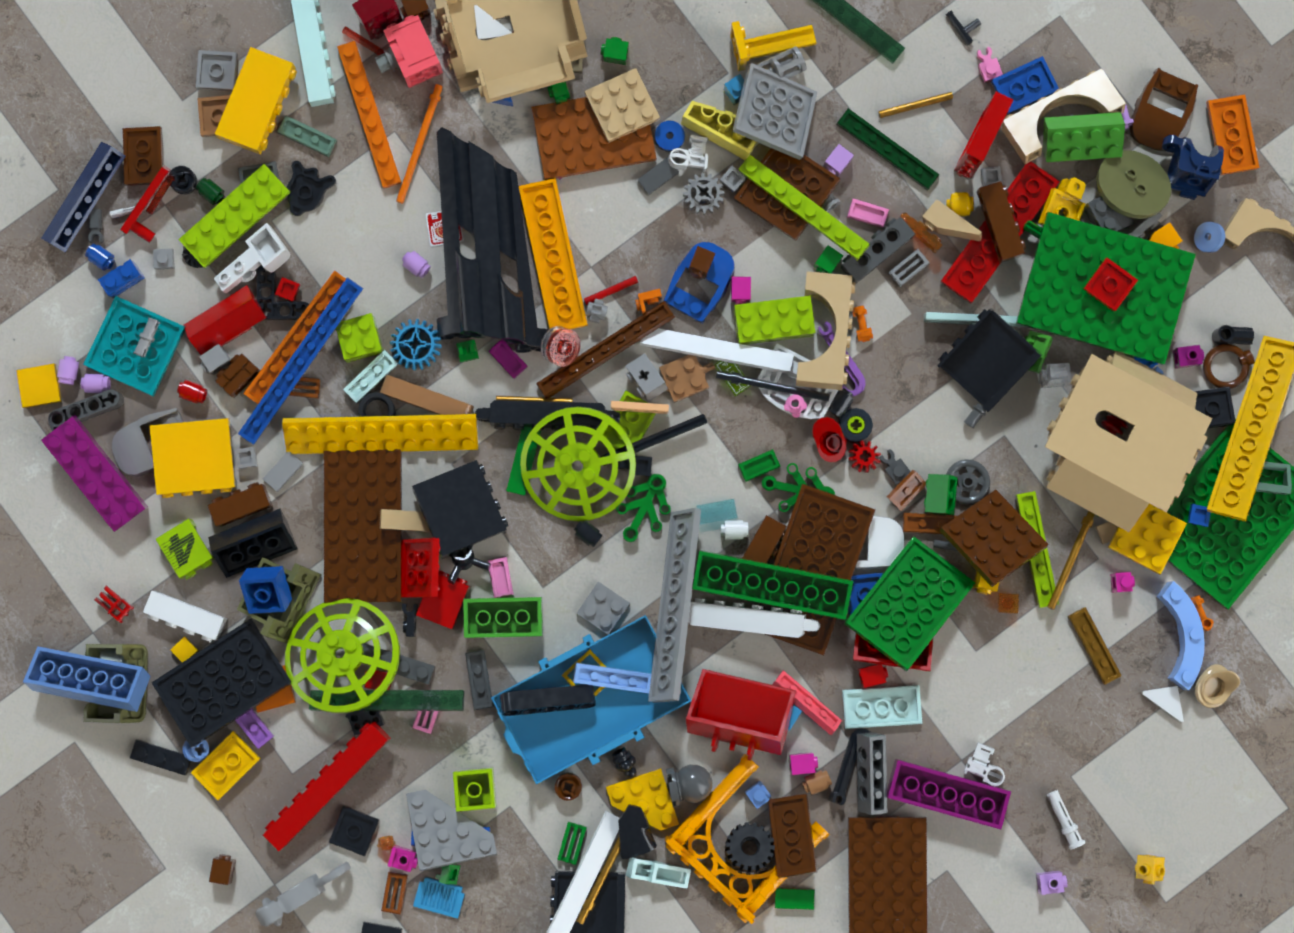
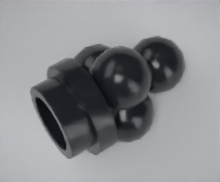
M623 747L612 754L613 762L616 764L615 767L618 771H625L626 777L630 779L637 775L636 769L632 767L635 765L636 759L629 750Z

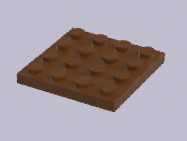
M770 148L761 161L763 165L820 207L840 182L838 176L805 155L799 160ZM750 179L745 182L734 197L736 202L795 241L808 226L806 221Z
M997 490L991 492L940 529L945 538L991 587L1045 550L1049 545Z

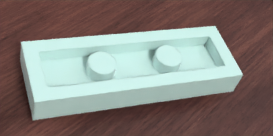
M384 350L343 390L358 404L398 363Z

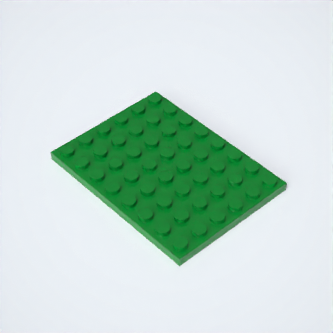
M1047 212L1016 323L1165 365L1196 254ZM1105 258H1109L1138 279L1115 312L1083 290Z
M1234 425L1226 426L1193 466L1191 473L1187 474L1184 482L1185 485L1179 497H1174V503L1170 505L1167 511L1168 514L1187 523L1191 504L1208 507ZM1269 448L1266 462L1290 464L1273 449ZM1291 464V494L1280 495L1255 492L1246 522L1211 513L1208 527L1187 523L1168 560L1170 564L1226 610H1229L1294 529V467ZM1263 469L1259 482L1283 485L1284 471Z

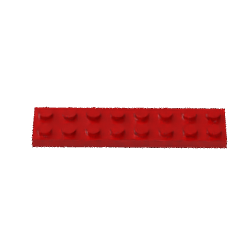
M1032 161L1025 164L1007 189L1008 203H1011L1014 209V221H1017L1019 224V237L1024 232L1023 227L1025 223L1029 220L1032 221L1046 202L1051 188H1056L1060 182ZM986 220L978 229L982 232L981 241L970 240L940 281L970 304L1001 264L999 263Z

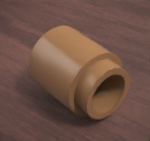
M820 770L804 777L805 781L802 782L806 793L810 792L811 795L829 788L828 786L832 785L826 770L823 772Z

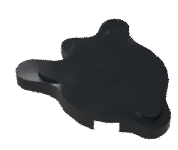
M294 161L291 165L293 175L287 185V189L290 191L287 199L290 204V212L294 216H301L303 213L312 211L320 206L325 192L336 184V179L332 175L318 178L319 171L317 168L307 169L303 167L301 162Z

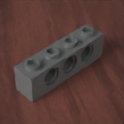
M902 217L897 220L893 218L886 224L887 228L884 231L878 230L871 236L873 240L869 242L870 246L861 256L866 259V265L858 264L857 260L850 254L842 260L841 269L846 275H853L852 282L857 284L914 237L915 233ZM889 233L894 234L896 241H889L886 235ZM872 246H879L881 248V253H874L872 251Z
M875 732L857 734L858 811L869 815L887 813L886 735Z

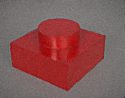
M282 277L275 295L294 302L301 285Z

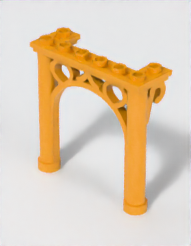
M744 754L736 767L670 836L667 835L665 837V847L672 854L677 852L681 855L680 860L685 865L689 866L691 864L696 869L694 873L701 880L705 878L709 881L708 886L715 893L719 891L724 896L722 900L729 907L734 905L737 909V916L744 923L749 921L753 924L754 913L787 877L778 878L776 865L765 872L755 875H746L744 872L742 874L738 873V870H734L720 858L711 840V823L716 812L751 774L759 768L752 760H747L748 756ZM816 821L811 825L814 848L830 835ZM706 822V835H693ZM695 839L707 841L708 849L704 854H698L693 850L692 842ZM687 841H688V849L684 846V844H685ZM710 852L713 855L710 857L713 862L711 871L698 860L708 857ZM730 873L734 874L729 880V888L716 877L717 875L726 874L729 876ZM737 878L747 879L748 891L743 894L737 892L733 888L734 880ZM765 878L753 891L751 880ZM739 898H746V899L744 900V902H742Z

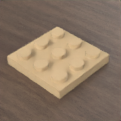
M636 68L584 91L608 143L660 120V116Z

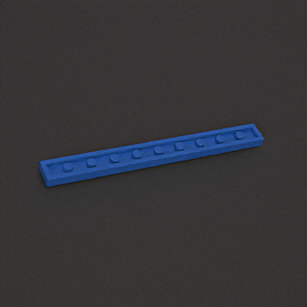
M349 277L346 278L238 432L240 436L253 445L257 442L364 289Z

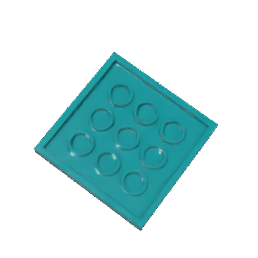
M115 296L83 365L154 396L185 332V326ZM148 318H152L160 322V325L153 337L155 340L153 343L151 342L144 358L133 352L140 340L139 335L143 333Z

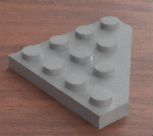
M427 790L406 794L420 871L497 855L494 835L460 812H456L454 808Z

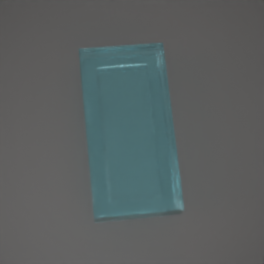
M734 499L696 506V508L701 509L700 525L738 518Z

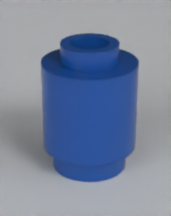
M92 244L85 253L88 261L103 271L111 269L115 264V256L100 245Z

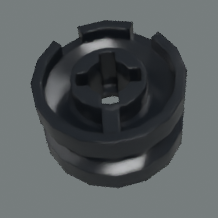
M177 166L170 171L168 182L177 193L187 195L196 189L198 179L190 168ZM182 177H185V180H186L185 183H184V182H180V179H181Z

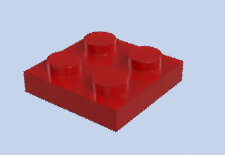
M1105 258L1083 290L1115 312L1138 279L1109 258Z

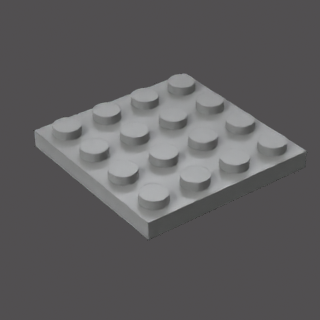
M750 63L743 84L733 132L800 160L804 155L817 91Z

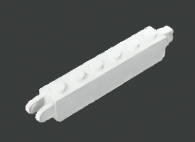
M695 598V602H690L688 623L693 626L795 638L803 636L805 631L813 632L820 628L818 620L806 619V614H802V611L790 609V613L783 612V608L771 607V610H763L764 606L752 605V608H745L743 603L734 602L733 606L725 605V601L714 600V604L706 603V599Z

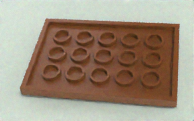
M587 97L567 100L559 104L555 102L532 106L545 180L657 161L650 125L608 143Z

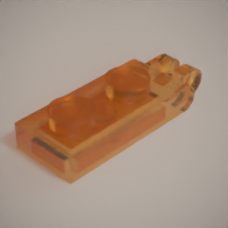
M902 213L900 217L913 230L915 236L936 254L942 247L941 239L935 234L931 235L926 230L927 227L921 221L917 222L907 213Z

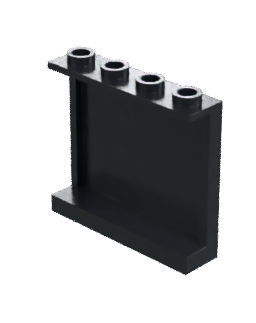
M992 308L988 311L984 309L977 316L979 321L975 325L971 323L965 329L966 335L962 339L958 337L951 345L953 349L949 353L945 351L938 359L940 363L937 365L983 405L982 408L987 412L993 409L1042 356L1033 345Z
M477 460L412 486L413 493L432 537L439 538V554L442 559L500 533L505 534L507 532L506 527H509L505 516L501 517L499 510L501 507L497 498L493 499L491 494L493 488L490 481L486 482L483 476L486 475L485 469L482 464H478Z
M555 871V876H551V887L555 888L554 895H551L550 907H554V915H550V924L576 871ZM600 872L598 873V875H597V877H596V879H595V881H594V883H593V885H592V887H591V889H590V891H589V893H588L586 899L588 898V896H589V894H590V892H591V890H592V888H593V886H594V884H595V882H596V880H597V878H598ZM609 872L594 902L593 910L589 912L584 924L575 920L570 933H624L626 872Z

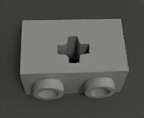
M645 353L626 365L628 370L626 375L631 383L635 382L638 385L636 390L642 398L645 396L648 401H651L668 389L665 381Z

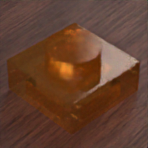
M998 593V613L1018 614L1019 594Z

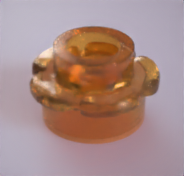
M383 836L378 838L377 847H381L383 851L390 850L396 844V841H394L393 836Z

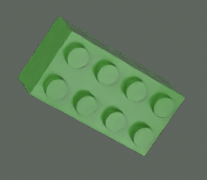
M1121 112L1044 118L1042 152L1045 161L1059 162L1122 157L1125 122Z
M542 597L463 599L464 638L543 636Z

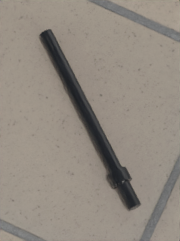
M717 371L716 374L717 379L731 381L732 384L738 385L741 383L829 402L830 394L740 376V373L733 372L731 374Z

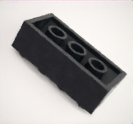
M281 509L208 537L211 553L226 578L245 571L246 568L259 565L262 557L272 560L298 549Z

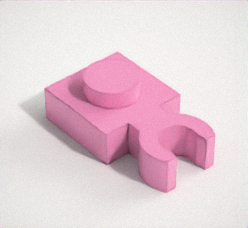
M990 47L986 48L987 55H982L980 50L976 53L977 58L982 61V63L978 64L984 83L1003 75L997 58L991 59L992 50Z

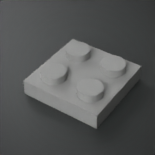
M199 50L196 88L232 91L236 82L238 54L236 52Z
M597 582L577 614L609 635L630 603L600 582Z

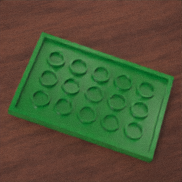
M913 536L844 624L907 672L972 589L975 582Z

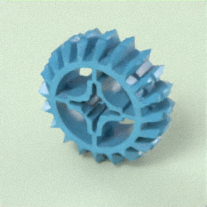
M409 319V326L402 322V330L398 327L395 328L399 334L391 335L396 341H390V345L396 347L390 349L391 353H396L393 356L395 360L401 358L398 362L399 365L405 363V368L408 369L412 364L413 371H416L417 365H419V368L423 370L424 363L428 367L431 366L428 362L430 359L436 362L435 357H433L434 354L440 355L436 348L440 349L442 345L436 342L441 341V337H434L438 331H431L434 327L432 324L426 328L427 321L424 320L420 325L419 319H416L413 325L411 319ZM414 330L412 337L409 340L402 341L403 337L408 332ZM420 330L430 336L431 343L420 339ZM417 338L418 343H421L422 345H418L414 350V347L410 345L415 344ZM401 347L411 349L412 359L402 354ZM430 349L423 358L418 359L422 350Z

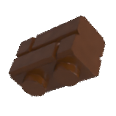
M242 353L240 356L238 354L230 360L231 365L227 369L223 368L216 375L217 379L215 382L233 398L260 371Z

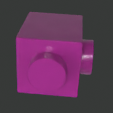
M1200 345L1178 347L1172 350L1175 369L1195 367L1203 364L1204 351L1200 348Z

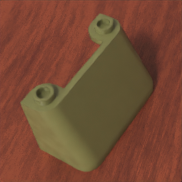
M86 644L85 656L140 666L147 671L148 651L142 644ZM147 687L137 712L88 703L83 710V722H142L146 716Z

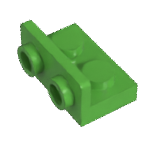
M1030 330L1025 339L1042 356L1028 371L1039 374L1053 338Z

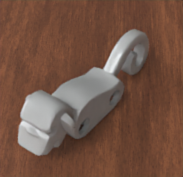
M345 862L321 878H318L317 874H313L277 896L276 901L264 898L262 900L263 906L258 908L255 913L260 924L265 927L273 923L276 926H280L283 913L289 914L324 892L325 888L323 885L351 869L350 864Z

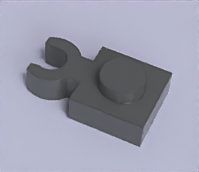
M889 449L887 452L890 454V459H885L883 455L879 458L882 463L889 466L885 471L894 484L897 485L911 471L901 458L896 461L894 459V452Z

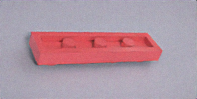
M784 670L773 682L772 685L796 690L794 704L828 734L832 735L836 731L842 720Z

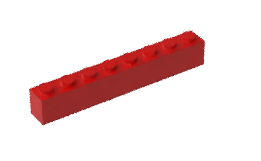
M376 722L370 725L366 723L359 730L361 734L357 739L355 737L350 739L346 744L348 748L344 752L340 750L332 758L334 762L330 766L326 764L319 771L320 776L318 779L315 780L313 778L305 786L307 790L303 794L299 792L292 799L294 803L289 808L285 806L278 813L279 819L276 822L272 820L265 827L267 831L263 836L278 851H281L391 739Z

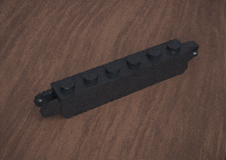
M494 400L490 403V408H478L475 411L477 420L489 422L491 426H494V429L504 430L505 427H513L514 430H524L525 427H532L533 429L545 416L568 407L592 408L609 415L620 424V412L606 410L602 403ZM571 414L573 426H586L597 430L603 421L587 414ZM563 416L548 422L539 431L544 430V428H551L552 431L565 428Z

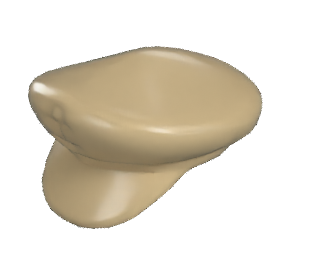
M1211 665L1197 680L1195 686L1196 698L1207 708L1218 707L1238 688L1240 678L1236 673L1227 670L1222 665Z

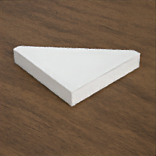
M474 5L478 39L489 40L512 33L498 21L493 20V17L480 7Z
M1178 686L1141 691L1142 695L1162 710L1169 713L1179 722H1184Z

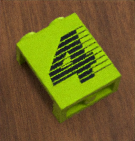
M189 518L156 538L157 543L180 579L186 578V580L195 576V571L200 568L204 570L213 564L212 561L215 560L196 531V524Z

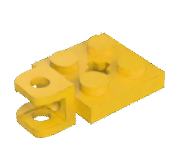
M1075 177L1065 178L1060 182L1058 189L1051 188L1038 224L1043 226L1047 212L1059 215L1061 209H1063L1065 214L1064 217L1079 221L1086 205L1080 201L1085 191V182Z

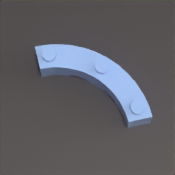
M1174 581L1166 583L1156 596L1173 615L1177 623L1179 635V657H1177L1175 666L1168 679L1182 690H1190L1203 662L1204 631L1199 614L1189 596Z

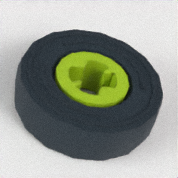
M859 408L847 410L845 415L841 416L838 423L846 440L854 443L868 438L873 428L870 415ZM854 420L861 424V427H858L857 430H853L854 427L851 428L850 424L854 423Z

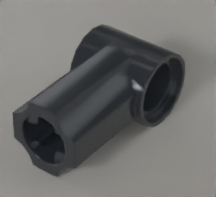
M1223 325L1212 333V340L1218 345L1253 344V328ZM1221 331L1225 332L1226 339L1221 337Z

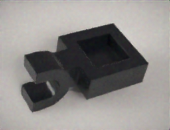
M635 456V476L650 477L652 457ZM627 460L618 461V469H630V462Z
M402 604V611L407 615V621H403V633H406V637H416V612L418 611V604H414L413 610L410 612L407 610V604Z

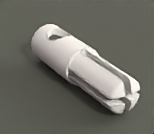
M135 206L110 211L111 218L131 214Z

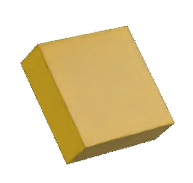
M185 636L170 649L181 662L186 661L199 651Z

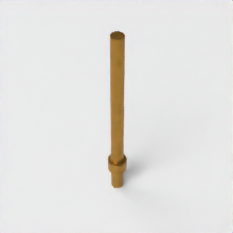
M1090 511L1087 512V515L1081 521V529L1047 607L1049 609H1055L1087 532L1093 526L1095 514Z
M618 837L588 898L583 904V908L576 920L581 924H584L589 912L593 910L594 902L620 852V837Z

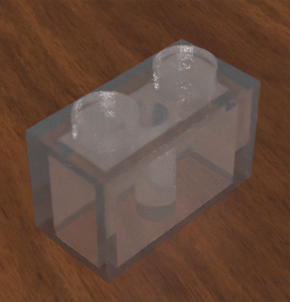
M1070 363L1046 364L1042 367L1040 373H1037L1038 384H1041V388L1064 387L1071 382Z

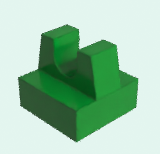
M475 339L456 343L460 363L479 359Z
M461 865L441 867V874H436L435 878L440 883L456 885Z

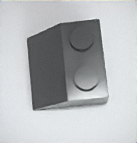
M1101 196L1087 203L1084 207V211L1093 225L1119 232L1134 224L1132 218L1113 210Z

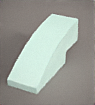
M632 857L629 858L626 876L651 883L687 889L691 869Z

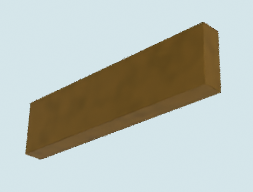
M1084 607L1068 615L1102 683L1106 685L1121 677L1122 675L1087 608Z

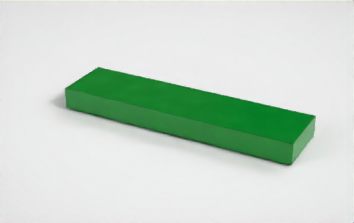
M525 427L524 430H521L506 489L507 492L523 496L526 494L527 489L522 478L520 464L522 449L532 427ZM533 440L527 452V471L532 470L538 444Z

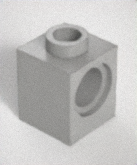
M219 344L200 356L202 360L200 365L206 373L210 372L213 375L231 364L230 357Z

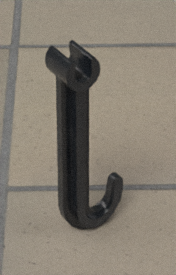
M860 728L855 730L849 737L834 790L829 795L830 802L835 803L836 797L839 796L837 804H845V793L857 757V734L869 733L871 731Z

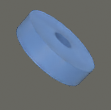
M1204 222L1199 225L1194 234L1196 247L1208 253L1218 251L1225 242L1223 227L1215 222Z

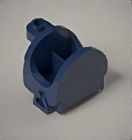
M1168 135L1163 139L1162 149L1173 153L1167 173L1171 189L1181 191L1179 196L1195 200L1197 195L1206 197L1208 191L1219 180L1224 156L1223 147L1216 145L1208 157L1201 155L1195 149L1191 138L1184 137L1182 139L1176 135Z

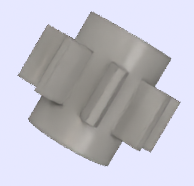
M595 299L594 303L589 302L586 316L590 317V322L599 323L600 319L605 320L608 306L603 305V300Z

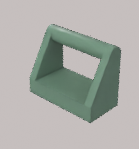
M1265 461L1263 469L1284 471L1283 485L1258 482L1256 492L1280 495L1291 494L1290 464Z

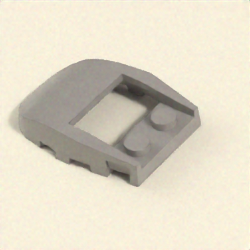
M178 408L146 415L115 434L112 441V452L119 468L125 474L139 477L154 472L153 456L140 426L159 418L162 424L182 423L184 421Z

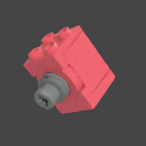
M418 15L408 16L403 22L398 24L392 23L383 30L390 47L388 50L383 49V54L374 57L381 73L390 69L395 72V69L401 70L409 88L443 73L440 62Z

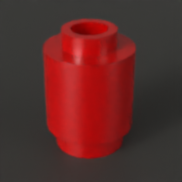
M189 380L180 382L177 389L179 398L196 404L203 403L208 392L204 386Z

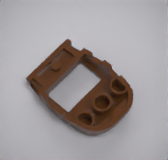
M1157 68L1153 72L1154 75L1151 80L1147 82L1139 98L1136 100L1135 110L1131 116L1134 123L1129 129L1136 142L1153 150L1162 151L1163 139L1168 135L1179 137L1193 111L1198 84L1194 85L1162 71L1161 68ZM1152 90L1187 104L1182 117L1147 103Z

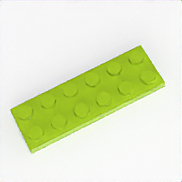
M263 164L178 240L206 268L288 196L290 191Z

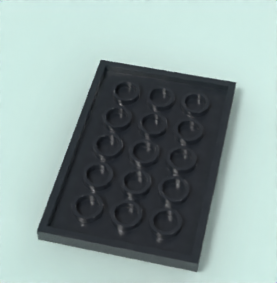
M251 618L151 683L190 747L194 748L289 686L292 681Z

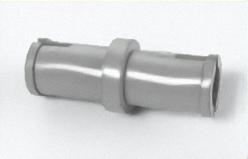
M148 318L143 333L139 335L140 340L133 352L134 354L146 357L151 342L153 343L155 340L153 337L160 322Z

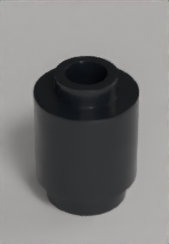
M844 388L842 391L838 390L828 411L841 418L854 401L852 398L853 394Z
M587 520L584 523L580 521L574 528V531H576L575 536L588 546L595 547L603 536L599 533L600 530Z

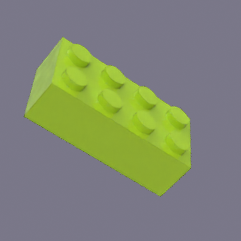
M811 295L734 305L733 308L738 344L749 345L813 337L816 333Z

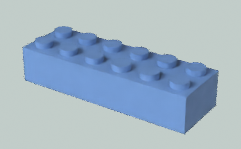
M37 646L23 682L32 691L137 712L151 676L140 666Z

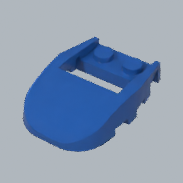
M701 242L696 244L677 266L663 301L703 324L704 319L715 309L727 292L735 271V263L732 256L726 250L713 243ZM697 246L715 253L705 279L719 287L709 304L676 286L685 268L689 269Z

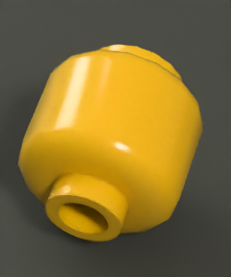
M954 192L951 194L950 199L946 200V206L961 217L969 216L974 211V196H970L968 192Z

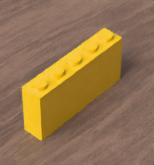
M250 47L216 129V137L261 155L262 150L265 151L267 148L269 133L274 131L275 118L282 111V101L289 94V84L296 77L297 70H295L294 64Z

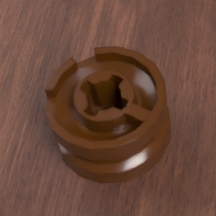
M564 773L555 782L556 794L559 798L566 801L577 798L582 790L580 778L573 773ZM566 783L572 784L571 790L565 789Z

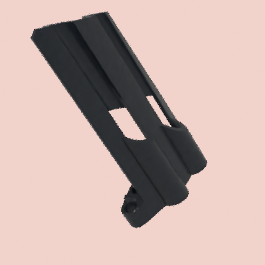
M441 127L437 131V149L448 316L437 319V336L441 337V340H449L455 337H492L514 344L515 352L527 353L532 350L539 352L549 351L551 345L550 330L537 328L517 173L499 164L485 150L470 141L468 143L462 141L451 131ZM459 226L475 236L476 259H468L460 253ZM500 252L516 261L518 293L513 292L501 277Z

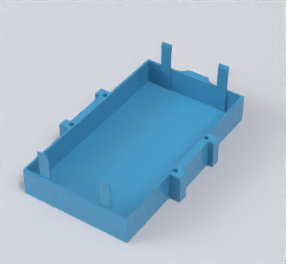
M646 615L596 642L588 634L582 638L584 643L550 661L547 657L538 661L542 671L491 697L498 711L497 713L505 724V733L503 735L513 753L519 754L523 758L524 764L536 784L589 757L592 765L600 762L599 756L632 738H635L636 741L643 739L644 735L641 728L691 702L682 682L679 701L657 703L648 701L649 693L605 687L595 696L596 706L591 708L515 716L502 715L500 701L502 693L571 686L562 674L589 649L606 667L652 674L655 640L657 637ZM590 654L581 662L583 664L600 666ZM575 668L567 675L572 681ZM593 685L594 692H595L600 686H594V685Z

